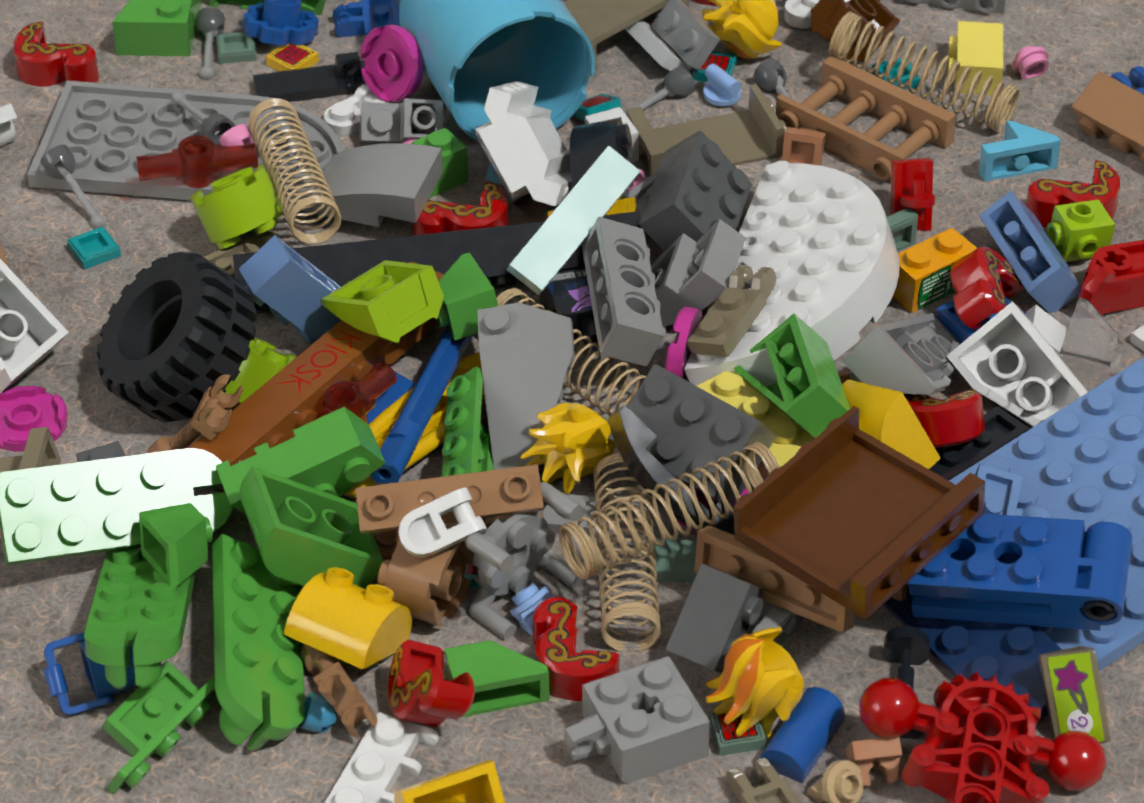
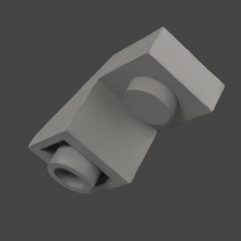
M404 99L401 104L362 102L360 104L359 143H403L407 139H420L443 129V100Z

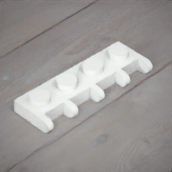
M378 712L375 728L372 724L370 725L325 803H394V794L390 793V790L399 774L404 773L418 777L422 770V766L417 760L409 758L417 743L421 742L435 747L439 740V734L431 728Z

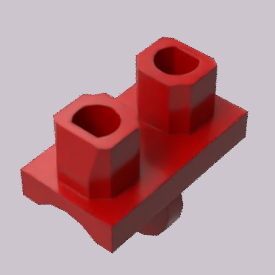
M930 158L892 160L890 215L906 208H911L918 214L917 230H932V206L935 205L936 197L933 194V160Z

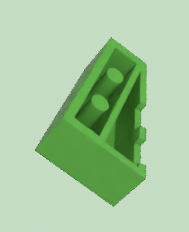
M130 0L112 22L116 55L191 57L196 33V14L201 9L202 0Z
M795 313L750 349V353L767 348L777 378L775 383L765 387L740 365L733 368L814 438L826 430L828 424L833 419L840 418L851 409L827 342Z
M343 407L294 429L295 437L272 448L266 442L255 447L256 455L232 466L227 460L215 467L230 505L246 515L240 500V487L244 477L252 467L341 497L359 482L368 478L370 474L386 462L370 426L346 407Z

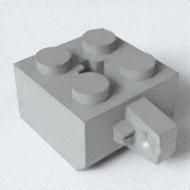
M669 656L583 684L582 715L584 719L565 728L564 733L565 748L573 761L595 755H606L620 780L627 784L708 757L710 721Z

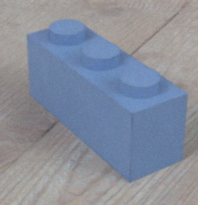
M1012 191L1008 192L979 215L1028 293L1049 313L1057 312L1080 294L1081 284L1036 216Z
M276 235L239 268L247 283L245 287L250 291L253 301L259 306H262L264 303L269 305L270 311L282 324L287 325L289 322L294 324L298 334L309 344L317 341L341 321L340 318L320 303L322 298L341 286Z

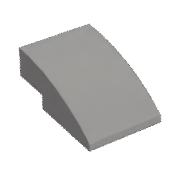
M390 143L361 146L332 155L323 170V175L338 206L341 219L376 227L380 226L384 217L416 223L443 173L441 148L432 146ZM318 203L314 207L305 209L304 212L315 211L323 203ZM326 205L316 214L322 215L329 205ZM332 208L326 216L329 217L331 215Z
M721 219L697 242L683 233L651 265V271L655 274L654 286L657 300L661 304L660 316L663 327L674 324L679 311L684 306L702 310L716 301L726 287L729 288L730 275L736 269L746 237Z

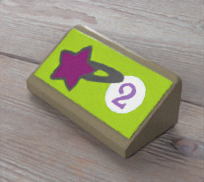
M1078 646L1038 655L1053 740L1068 730L1085 731L1095 737L1100 744L1110 742L1111 737L1095 649Z

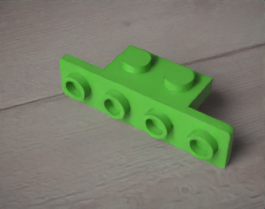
M477 366L473 367L466 374L455 377L447 388L441 477L494 470L489 429L480 423L483 375L482 370Z
M166 660L162 664V674L157 683L141 689L140 686L105 720L102 728L133 755L118 771L107 787L111 793L115 794L125 783L133 789L152 768L146 762L155 753L163 758L182 738L176 731L185 722L193 728L212 707L206 701L216 692L215 675L201 689H198Z

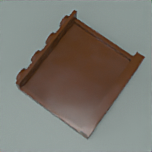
M853 406L840 418L833 419L828 424L826 430L813 441L802 445L794 457L781 468L774 469L766 480L750 494H745L738 500L733 511L735 540L866 620L984 514L985 481L969 473L957 485L953 484L860 430L859 408Z

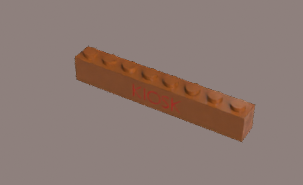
M435 271V274L439 281L444 276V274ZM431 318L400 337L399 343L373 336L341 320L232 411L227 427L223 431L218 432L213 440L210 441L206 436L202 435L189 448L208 451L222 462L228 460L232 466L256 455L254 448L267 442L269 447L272 448L295 437L294 429L342 408L345 401L359 389L367 387L373 377L385 367L388 368L391 364L395 363L400 356L437 326L436 319Z

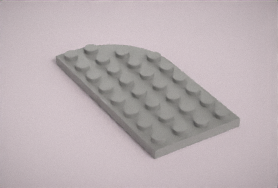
M66 81L27 173L29 187L72 190L65 179L51 177L40 163L42 156L47 151L59 145H67L76 162L72 176L84 192L191 200L190 197L201 189L205 196L213 191L211 183L250 166H252L255 172L258 165L263 164L255 141L251 153L246 156L243 155L241 158L232 157L223 147H215L210 144L201 133L202 122L183 106L174 105L171 101L172 93L182 91L186 95V100L208 117L213 113L223 114L232 120L235 126L245 124L248 129L249 115L253 108L260 102L271 98L232 93ZM291 103L296 109L323 172L331 156L344 151L342 142L336 132L323 119L311 111ZM284 107L269 108L265 110L261 115H259L255 123V126L257 125L258 121L269 112H272L274 110H290ZM276 113L268 116L259 126L258 132L267 121L273 118L292 116L286 113ZM284 119L272 122L263 130L261 137L272 126L280 123H293V121ZM291 126L278 127L272 130L266 138H270L274 133L281 130L290 129ZM282 133V134L276 136L275 138L280 137V136L284 135L285 133ZM289 139L287 142L277 145L275 147L285 145L293 139ZM295 146L281 149L278 153L289 151ZM298 152L288 154L280 160L291 158ZM300 159L292 160L286 163L284 166L295 164ZM303 166L292 168L287 173L297 171ZM299 173L290 179L301 177L305 173ZM309 179L299 181L295 183L293 186L303 184ZM311 186L304 187L298 190L296 193L305 191ZM310 193L302 196L299 200L309 197Z

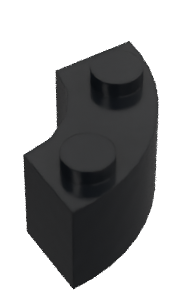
M621 117L579 125L572 129L569 153L573 188L608 146L627 160L629 156L627 148L632 147V137L628 124H622ZM627 189L621 197L629 196V190Z

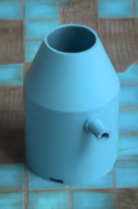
M400 0V27L405 28L417 42L423 60V73L426 72L458 126L471 138L478 141L475 129L490 121L484 107L491 87L516 81L539 87L534 105L552 110L550 119L555 129L564 124L587 96L585 88L590 75L595 74V54L590 40L562 0Z

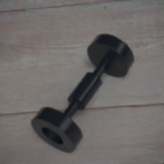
M911 626L896 627L887 632L884 637L883 655L889 663L901 664L896 669L895 679L907 683L913 690L915 670L910 665L920 666L928 660L930 655V639L925 632ZM911 729L908 733L900 736V738L918 739L924 732Z

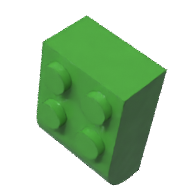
M255 467L249 470L240 487V500L266 568L273 575L284 579L292 585L303 586L315 575L322 572L327 573L329 568H342L354 574L353 584L366 589L379 573L384 560L373 534L360 533L357 503Z

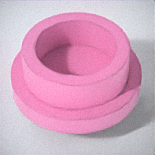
M1027 46L1021 49L1012 62L1014 73L1016 75L1020 74L1024 80L1043 75L1049 67L1047 61L1048 53L1045 48L1040 46Z

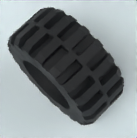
M177 252L151 262V267L148 269L143 268L135 275L136 279L130 285L127 284L120 292L122 296L116 304L113 303L108 312L110 316L107 323L102 326L100 332L102 341L97 344L96 353L99 359L97 362L98 371L105 387L117 397L161 422H175L192 418L204 392L210 386L213 388L218 377L231 375L227 384L222 388V391L226 392V386L231 380L235 381L241 372L238 369L242 362L247 361L251 351L249 344L251 340H254L256 327L253 323L257 320L256 309L252 295L244 287V284L197 253Z

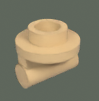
M834 761L827 767L824 775L807 789V795L818 803L823 801L828 803H857L864 790L863 781L860 776L861 770L852 761Z

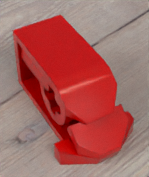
M1144 240L1104 246L1094 253L1086 270L1078 298L1094 321L1102 319L1104 313L1144 307Z

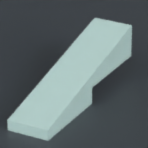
M608 146L506 270L539 295L585 241L598 216L603 218L630 187L640 170Z

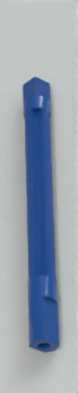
M446 327L400 416L394 423L380 449L386 463L370 474L377 484L398 483L473 335L454 340Z

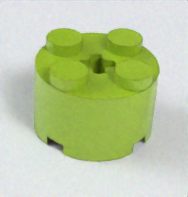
M259 164L255 172L252 166L214 181L211 183L213 191L205 196L200 189L190 197L210 242L216 243L220 250L238 243L241 240L239 235L250 230H254L255 234H261L278 225L276 220L282 216L281 212L283 211L275 193V188L263 164Z

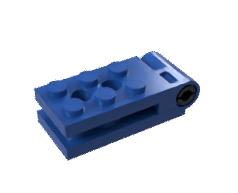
M983 514L909 580L910 595H914L912 601L913 617L1100 631L1101 625L1114 624L1123 616L1132 534L1126 527L1114 522L1092 524L1085 532L1084 520Z

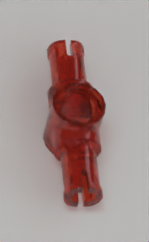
M201 135L186 137L178 144V148L172 149L171 153L136 156L140 182L175 177L176 180H182L183 184L191 188L210 186L216 180L217 175H223V171L250 166L252 168L258 167L255 142L220 147L219 143L213 144L211 139Z
M377 362L358 381H341L332 384L324 392L325 407L318 412L317 419L346 407L368 424L367 414L375 407L376 400L397 382L395 371L389 365L383 366L382 362Z

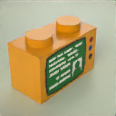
M949 228L898 253L900 261L899 278L892 297L909 312L913 313L954 293L955 290L950 279L951 267L954 263L977 249V247L954 228Z

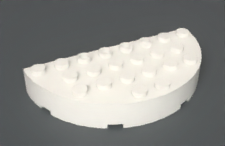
M787 161L766 164L739 231L746 239L736 268L741 265L752 267L751 269L755 275L761 267H771L776 272L775 276H777L774 290H771V294L766 300L767 304L729 357L691 353L684 370L689 382L697 386L722 372H736L733 368L740 365L763 386L772 385L777 381L767 348L750 353V349L794 313L827 342L833 361L853 347L861 339L859 332L869 322L876 323L882 316L892 299L899 278L900 261L885 211L875 193L857 178L833 168L812 164L788 163ZM716 301L710 304L708 311L711 309V307L714 305Z

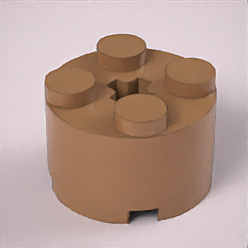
M398 533L397 547L391 560L386 559L382 563L377 582L378 585L388 587L394 592L392 601L406 606L410 610L412 618L438 627H444L442 618L445 616L452 619L466 599L471 580L464 578L466 564L474 566V552L466 547L465 541H462L432 556L416 557L404 549Z

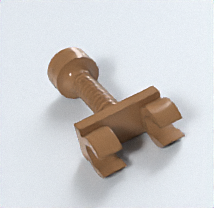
M231 375L218 377L213 388L210 386L204 392L193 418L172 438L161 436L148 448L147 453L185 449L201 434L210 441L213 440L218 432L223 431L227 427L232 416V410L228 411V409L238 403L243 392V386L241 385L234 394H227L222 391V388L227 384Z
M303 644L300 653L304 665L311 674L316 675L313 679L318 685L320 693L328 704L332 705L336 710L342 724L350 735L356 738L360 737L355 728L364 719H368L375 728L377 717L340 665L341 660Z

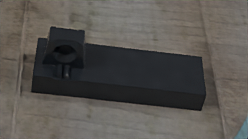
M358 52L336 54L335 64L253 75V84L256 96L280 98L288 102L355 94V91L360 86L366 84L361 68H365L364 60L360 61Z

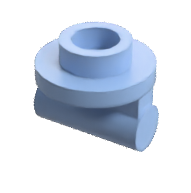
M716 64L709 65L705 71L708 81L704 86L703 94L706 101L717 106H729L737 103L741 98V83Z
M533 582L512 597L516 606L510 610V613L518 620L521 629L533 635L535 608L543 600L555 596L552 595L546 584L537 588Z

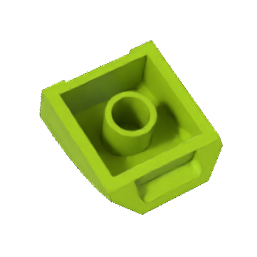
M385 260L321 299L320 303L335 316L354 328L381 339L399 343L400 337L431 318L438 319L444 294L433 266Z

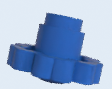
M264 0V3L248 7V12L244 13L242 29L246 31L248 36L260 37V41L279 46L287 45L288 43L303 45L314 41V35L318 33L319 19L313 12L301 11L302 0Z

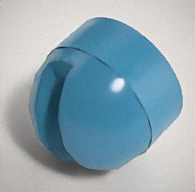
M310 692L305 699V717L299 728L311 732H325L335 723L338 713L332 705L328 704L323 695Z

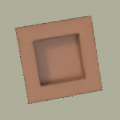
M787 127L784 135L782 161L822 166L826 133L817 132L814 129Z
M900 737L896 739L876 738L852 741L844 750L846 760L854 762L860 768V776L864 788L871 785L869 771L874 764L883 771L887 785L894 784L897 781L899 762L902 756Z

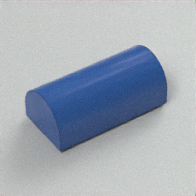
M820 687L807 688L803 692L800 701L791 711L789 719L783 722L760 759L765 757L770 761L771 766H773L777 773L803 784L844 721L845 709L842 702L826 689Z

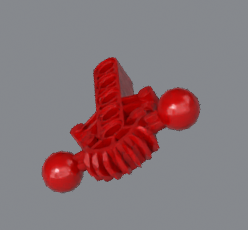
M977 671L970 675L968 680L958 673L955 678H952L950 683L943 681L937 686L933 694V702L936 707L920 703L917 694L910 685L895 678H881L871 683L863 691L859 700L861 721L871 733L881 738L896 739L908 733L911 729L928 733L924 743L913 749L902 771V779L910 787L921 786L945 798V803H1044L1050 791L1049 785L1044 779L1036 777V774L1031 772L1030 763L1045 766L1048 775L1055 784L1070 791H1084L1094 786L1102 779L1106 769L1105 749L1095 737L1085 731L1068 730L1057 736L1054 740L1035 735L1036 725L1041 717V708L1029 707V693L1020 696L1014 692V682L1006 686L998 684L996 674L987 681H983Z

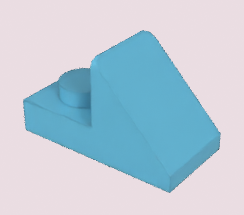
M1007 121L1004 141L981 145L979 174L985 182L1056 169L1061 140L1056 135L1014 121Z

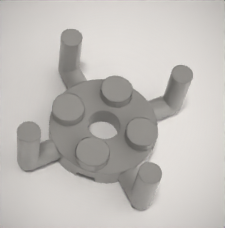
M540 483L544 509L548 505L571 521H576L581 516L583 507L550 484ZM543 511L513 514L504 523L497 519L484 534L476 532L465 538L466 547L474 552L473 565L478 568V576L473 575L474 580L481 586L469 607V614L505 641L516 633L517 627L490 608L497 595H505L512 591L517 594L533 583L534 571L537 567L545 570L571 589H575L584 581L573 573L568 564L548 552L553 547L556 536L549 529L546 520L541 517Z

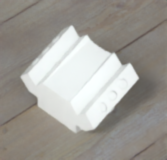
M518 81L491 87L484 107L490 121L476 128L475 134L506 192L513 202L530 193L535 201L558 206L573 187L571 170H569L570 153L550 119L552 110L534 105L539 87Z

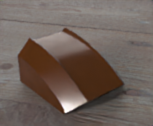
M820 0L810 11L812 31H817L829 43L838 23L846 13L852 12V14L855 13L862 17V24L858 35L846 54L847 60L854 56L860 34L868 22H873L872 32L865 47L857 56V61L865 60L868 46L878 27L883 26L884 32L877 49L884 42L888 33L893 31L900 22L878 0ZM867 29L866 33L864 34V37H863V39H862V41H861V44L863 43V41H864V39H865V37H866V34H867V32H868V29ZM879 34L877 35V37H876V39H875V41H874V44H873V46H872V49H873V47H874V45H875V43H876V41H877V39H878Z

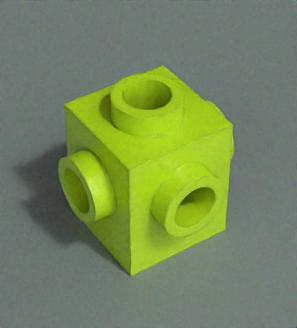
M1099 200L1075 202L1054 207L1051 223L1047 226V234L1065 262L1092 258L1099 248L1110 245L1116 224Z

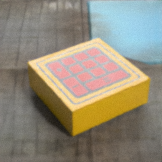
M291 43L280 46L266 55V65L279 72L310 68L319 62V54L303 45Z

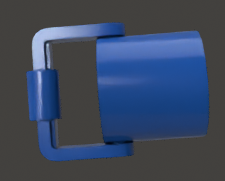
M84 632L48 643L43 652L47 668L43 669L50 696L57 697L61 712L69 716L115 702L113 695L140 687L135 684L133 646H130L132 662L131 666L127 668V683L121 690L109 684L105 677L104 665L96 663L87 657ZM79 643L85 672L96 700L71 707L67 697L69 689L62 666L57 664L53 650Z

